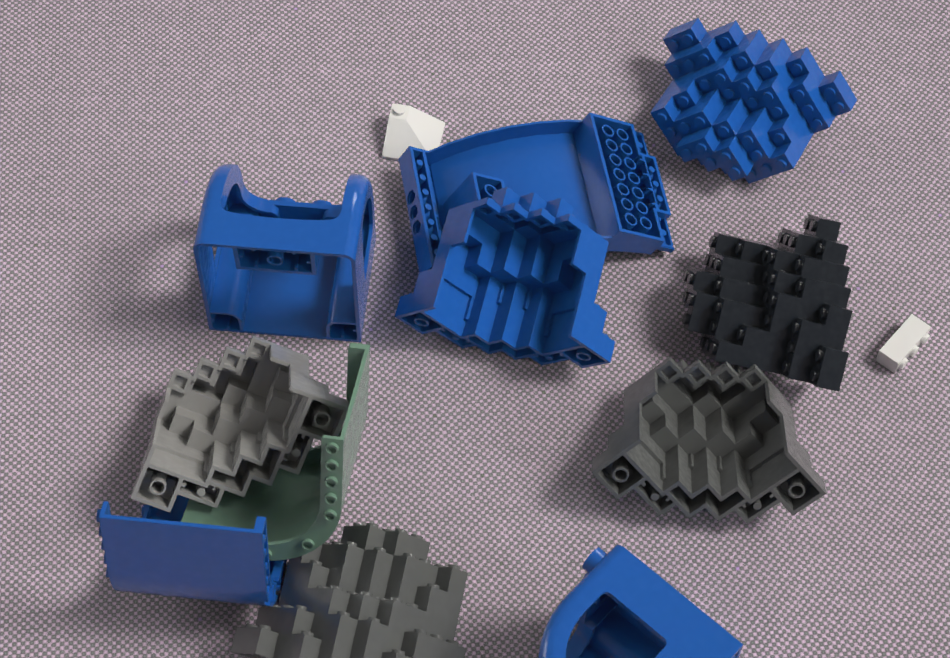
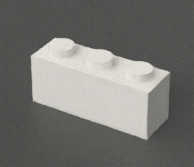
M911 314L879 350L875 361L895 374L899 368L903 369L906 366L910 356L914 357L916 355L919 345H924L930 338L928 333L931 326Z

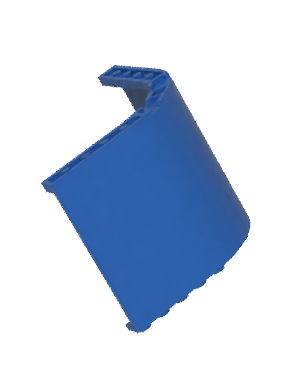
M177 495L171 512L147 504L143 505L142 518L111 515L109 501H104L102 508L98 509L96 521L100 522L99 536L102 537L101 549L105 551L106 577L110 579L115 591L269 607L274 606L278 597L276 590L280 591L287 560L269 561L266 517L257 516L254 529L181 522L189 498Z

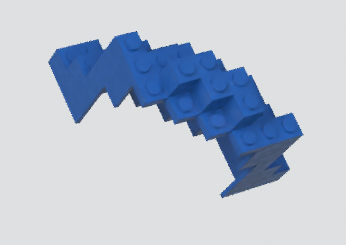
M696 18L670 29L663 39L672 54L664 66L673 80L650 114L677 156L680 155L684 163L697 158L699 163L704 165L708 172L721 168L724 174H728L732 181L745 177L748 184L794 169L813 134L829 128L836 116L851 111L857 98L841 71L824 76L808 47L791 52L784 38L768 44L760 29L745 35L736 20L707 32L699 18Z
M508 187L493 192L492 198L487 197L448 210L433 267L418 274L413 293L400 296L395 317L421 334L435 331L462 349L477 346L487 354L502 351L514 360L529 357L541 366L566 360L572 361L581 368L611 363L615 341L603 333L607 312L594 303L609 242L572 215L574 207L567 203L565 199L558 198L547 202L534 192L520 197Z

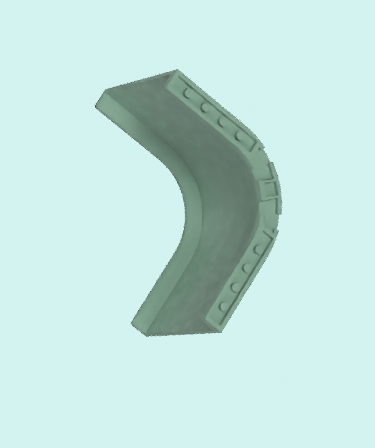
M360 343L349 344L346 400H349V407L346 418L338 436L323 435L321 445L314 448L310 447L299 475L279 468L272 486L252 479L244 497L224 490L217 508L189 499L181 522L254 529L257 516L266 517L269 561L287 560L305 555L327 541L335 531L341 516L367 418L370 345Z

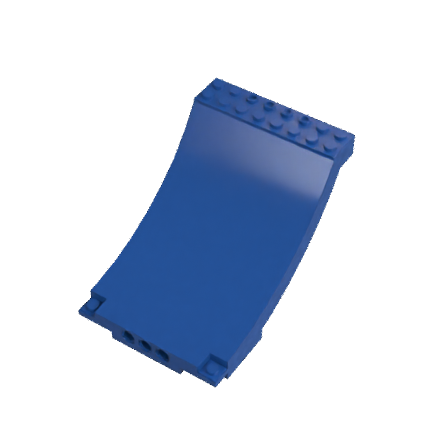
M589 112L583 120L538 121L484 131L446 143L429 151L409 146L399 158L419 273L433 267L448 210L487 197L492 198L494 191L505 187L511 188L520 197L534 192L547 202L558 198L565 199L567 203L574 207L572 215L609 242L607 251L644 253L649 255L656 249L670 253L674 251L667 224V219L671 216L657 161L655 156L648 154L643 133L635 131L633 124Z

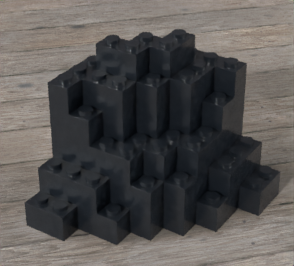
M808 214V218L805 219L803 225L804 232L783 228L782 232L778 235V246L714 232V235L709 240V254L706 255L704 260L705 270L688 266V269L683 274L684 285L688 289L684 292L682 301L688 310L687 313H684L682 324L689 331L705 334L700 340L701 351L715 361L724 363L727 361L729 364L748 368L756 364L762 371L781 374L788 379L811 383L819 388L839 392L849 355L848 352L843 350L853 312L847 308L851 288L845 286L850 269L849 266L844 265L848 245L837 242L841 223Z

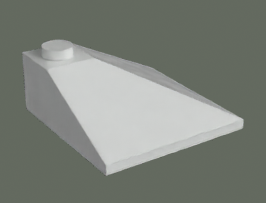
M393 103L388 119L382 158L399 161L400 156L409 146L427 151L439 147L445 122L411 106Z

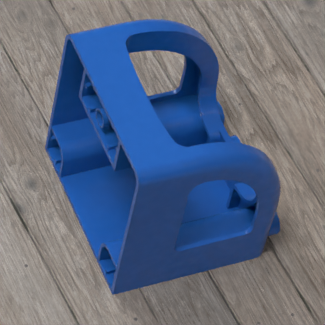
M223 164L217 167L206 187L193 246L209 330L361 342L376 242L374 197L372 184L369 179L364 175L351 174L346 184L341 205H332L325 200L302 203L295 202L288 197L268 200L255 196L246 189L238 165ZM212 247H217L215 260Z
M616 545L608 554L598 547L587 557L582 566L587 573L565 596L549 618L542 635L538 658H739L743 644L621 545ZM578 624V627H577L576 631L574 632L573 636H572L571 639L569 640L570 635H571V633H572V631H573L575 625Z

